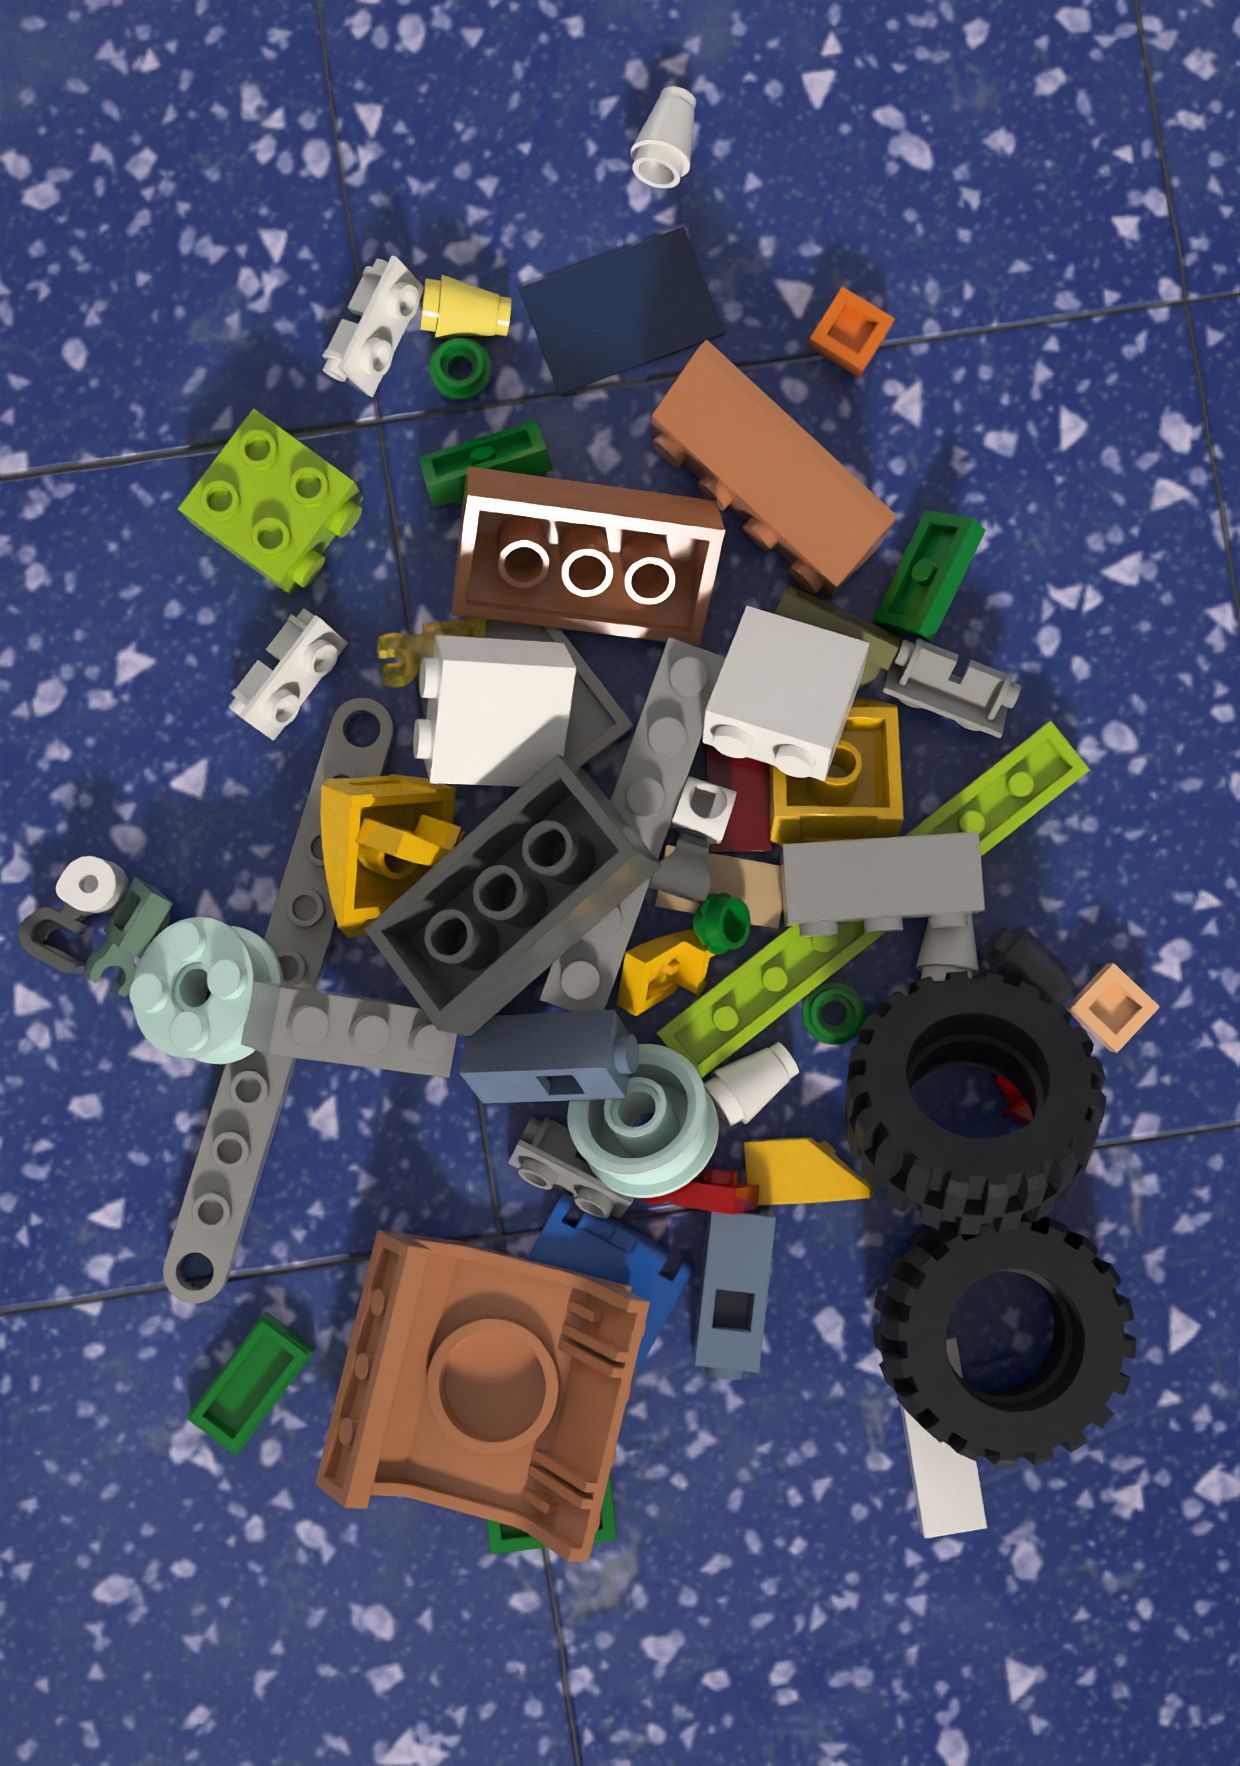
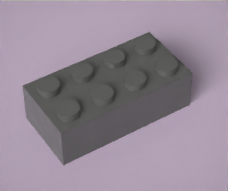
M557 754L364 930L437 1030L471 1036L661 868L662 865L586 771Z

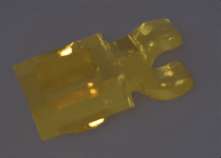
M474 618L423 623L422 634L388 633L378 637V659L395 657L402 660L399 663L383 664V685L387 687H402L411 683L420 672L422 659L433 658L435 635L488 638L486 619Z

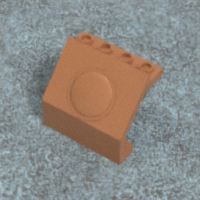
M377 1230L315 1485L344 1508L368 1509L371 1495L412 1498L516 1527L531 1535L568 1562H589L595 1534L600 1524V1512L610 1470L615 1461L616 1445L625 1406L630 1397L631 1381L638 1351L646 1329V1317L650 1301L631 1293L633 1286L528 1260L466 1242Z

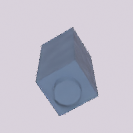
M615 1010L497 1015L490 1018L474 1034L466 1036L459 1074L482 1103L626 1099L629 1075L634 1074L638 1068L639 1049L635 1036L628 1033Z
M757 1208L755 1211L735 1215L708 1211L692 1353L695 1366L705 1367V1374L710 1377L724 1380H740L743 1378V1371L759 1373L776 1216L771 1209Z

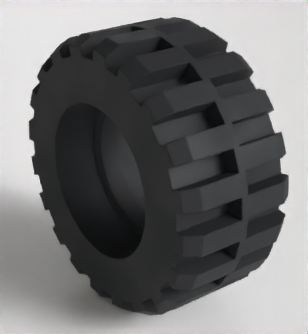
M967 971L946 972L945 981L935 983L932 977H925L910 983L909 995L906 997L901 991L894 992L880 1003L879 1015L874 1014L867 1017L859 1030L858 1044L852 1047L848 1064L844 1121L848 1123L847 1141L851 1153L857 1158H862L861 1173L871 1187L878 1188L885 1184L887 1186L885 1201L901 1213L911 1206L921 1212L920 1223L939 1229L941 1220L958 1223V1234L979 1235L981 1224L993 1223L997 1233L1018 1229L1022 1214L1025 1213L1029 1220L1036 1222L1052 1212L1056 1199L1066 1200L1077 1186L1081 1172L1086 1169L1105 1114L1107 1098L1101 1092L1106 1080L1102 1062L1097 1057H1091L1094 1043L1086 1030L1080 1025L1073 1029L1070 1027L1069 1023L1072 1013L1056 1000H1053L1048 1005L1039 999L1041 990L1025 982H1021L1018 988L1003 983L1004 975L985 972L984 979L968 978ZM951 1066L982 1068L1003 1077L1022 1094L1030 1107L1033 1120L1022 1129L1002 1137L978 1139L960 1136L943 1129L930 1120L914 1101L910 1088L925 1075L941 1068Z
M1025 1213L1022 1214L1018 1229L997 1233L993 1223L981 1224L979 1235L958 1234V1223L941 1220L939 1229L933 1228L927 1231L920 1228L907 1239V1242L912 1247L902 1259L896 1255L893 1256L885 1270L892 1275L886 1290L878 1289L874 1308L881 1312L880 1325L873 1326L874 1346L882 1354L883 1361L879 1366L886 1383L893 1388L897 1394L896 1399L929 1434L940 1443L948 1444L957 1454L974 1461L982 1456L986 1457L994 1466L1015 1467L1020 1457L1026 1458L1034 1466L1053 1461L1054 1454L1052 1448L1058 1445L1063 1446L1072 1453L1087 1443V1438L1082 1433V1430L1091 1422L1101 1429L1104 1428L1114 1415L1110 1409L1105 1407L1113 1391L1125 1396L1131 1377L1122 1373L1121 1367L1123 1358H1136L1137 1338L1124 1332L1123 1323L1132 1321L1134 1314L1130 1299L1117 1294L1115 1289L1122 1280L1111 1263L1100 1260L1097 1257L1098 1248L1085 1236L1067 1229V1225L1045 1216L1036 1222L1031 1221ZM999 1271L1017 1272L1033 1279L1045 1290L1051 1303L1054 1317L1053 1341L1043 1364L1030 1378L1010 1389L986 1392L966 1383L952 1367L946 1345L948 1322L958 1299L976 1281Z

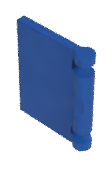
M563 1191L527 1259L633 1286L631 1293L650 1301L646 1317V1329L640 1343L635 1367L640 1369L681 1291L689 1280L696 1263L684 1257L679 1263L672 1279L660 1272L671 1249L610 1216L608 1218H598L584 1211L577 1226H573L564 1221L563 1218L568 1213L574 1197Z

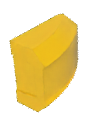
M854 698L825 781L810 776L805 778L793 777L783 773L775 765L770 764L771 841L782 846V844L899 836L904 816L898 707L896 705L869 698Z
M395 774L343 779L328 778L321 784V837L326 880L338 928L347 938L367 936L368 934L364 929L434 867L413 863L356 843L355 841L364 818L400 829L412 835L421 814L453 824L455 787L443 783H430L428 778Z

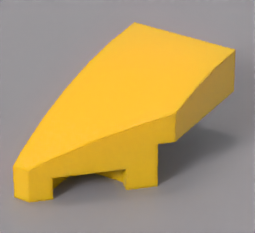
M423 814L420 816L413 835L364 818L355 842L413 863L435 866L463 840L465 832L462 831V827Z
M694 929L662 936L626 951L617 1006L637 1016L674 994L679 986L699 997L707 985L705 979L709 959L716 954L710 953L707 945H703L700 942Z
M812 1137L753 1139L744 1142L747 1183L759 1185L757 1205L831 1202L865 1199L875 1196V1187H871L865 1178H860L836 1156L835 1153L837 1151L825 1140L817 1143Z

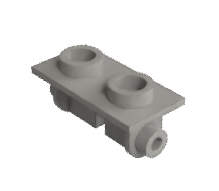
M919 638L916 639L915 643L903 639L890 665L883 693L898 698L902 703L910 707L924 708L955 720L966 729L983 731L1001 738L1007 709L1013 708L1021 691V685L1011 681L1012 675L970 660L961 678L951 674L958 661V654L927 643Z
M531 1116L508 1164L518 1168V1174L525 1181L538 1188L549 1190L555 1187L575 1197V1204L583 1211L598 1218L612 1216L620 1220L632 1204L634 1197L626 1196L610 1189L595 1176L587 1161L585 1162L575 1157L578 1150L571 1139L567 1127L547 1116L544 1121Z

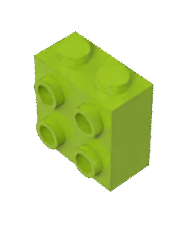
M253 408L179 506L178 510L195 527L291 596L298 585L304 588L316 578L325 562V557L322 556V553L337 535L343 538L355 526L362 513V507L359 504L364 498L353 480Z

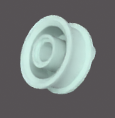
M193 917L170 925L153 939L139 961L134 981L130 987L129 996L137 1024L145 1038L155 1048L165 1054L178 1058L196 1059L210 1064H228L241 1060L255 1051L252 1048L241 1045L243 1028L250 1008L254 980L284 984L282 967L274 950L256 933L244 928L229 926L212 918ZM208 988H209L211 994H210L209 998L207 999V991H208Z
M638 1044V1068L634 1074L629 1075L626 1099L569 1101L567 1121L569 1133L575 1147L599 1180L617 1193L636 1198H650L662 1196L680 1189L704 1169L717 1144L719 1118L716 1106L706 1090L698 1071L687 1058L675 1050L664 1046ZM645 1113H654L651 1120L646 1124L632 1127L634 1121L639 1116Z

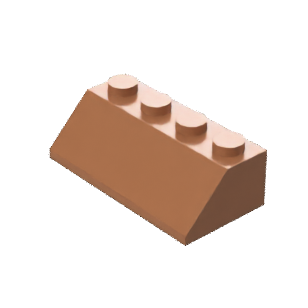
M707 339L696 350L652 414L651 434L655 437L652 445L656 451L673 467L679 468L684 464L700 479L697 486L701 493L708 500H715L719 509L725 510L729 506L746 522L743 525V530L747 536L766 552H770L773 548L792 564L788 568L790 575L801 587L813 595L820 590L830 600L881 546L898 518L889 507Z
M468 466L459 527L452 615L667 642L670 637L690 645L700 646L725 533L717 502L715 500Z

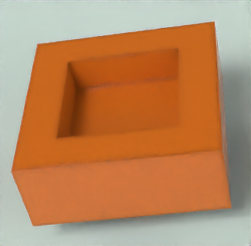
M842 286L811 335L807 347L860 379L890 331L895 318Z

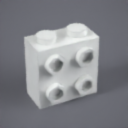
M746 606L705 710L702 743L714 746L719 752L729 757H749L775 765L780 771L793 777L805 778L810 776L825 781L862 679L870 643Z
M435 635L433 658H423L420 668L421 698H428L426 719H416L413 739L414 757L424 759L430 783L522 787L557 754L562 757L564 756L576 666L564 643Z

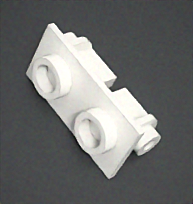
M391 256L389 262L376 259L373 267H365L360 283L347 307L353 314L362 316L359 324L342 319L328 348L325 349L322 355L326 360L323 371L327 375L342 382H345L348 377L370 397L374 396L383 375L390 368L393 354L409 321L415 316L419 301L424 292L423 285L396 256Z
M304 608L297 617L292 614L288 617L286 624L266 648V651L280 660L275 669L271 670L257 660L237 688L231 692L235 699L228 708L273 741L283 728L294 720L302 703L321 678L332 670L338 656L348 644L322 619L316 615L314 616Z

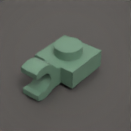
M135 877L103 930L108 936L101 947L91 954L85 963L84 974L90 981L97 983L102 972L107 967L120 966V974L115 979L112 987L123 997L129 994L137 969L134 963V955L141 958L147 946L160 932L168 927L170 921V913L168 911L173 903L156 887Z

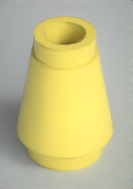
M443 274L441 275V281L426 278L420 330L435 332V338L507 336L512 300L511 298L501 297L499 294Z

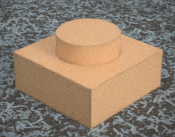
M1107 963L1065 1008L1110 1052L1117 1053L1160 1006L1114 963Z

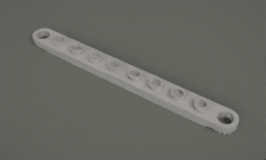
M355 698L345 702L337 709L332 718L264 938L279 959L284 977V985L319 989L338 927L331 905L322 850L321 784L328 778L343 779L384 776L392 744L395 741L396 728L392 716L379 702L369 698ZM357 714H372L377 717L380 723L378 739L367 747L352 745L346 734L347 724L350 723V719L356 717ZM255 1050L241 1060L225 1064L163 1266V1277L166 1287L173 1296L183 1302L194 1304L210 1300L225 1287L230 1277L297 1058L268 1055ZM201 1253L211 1261L214 1273L211 1282L207 1286L193 1287L191 1283H186L185 1277H182L181 1274L183 1272L180 1268L182 1260L187 1254Z

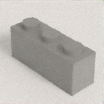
M979 832L782 844L779 851L784 926H799L800 937L839 934L838 923L864 922V933L903 930V919L928 918L929 929L968 926L967 915H975L985 910Z
M254 980L252 998L243 1028L241 1045L268 1055L450 1078L457 1034L437 1030L420 1005Z

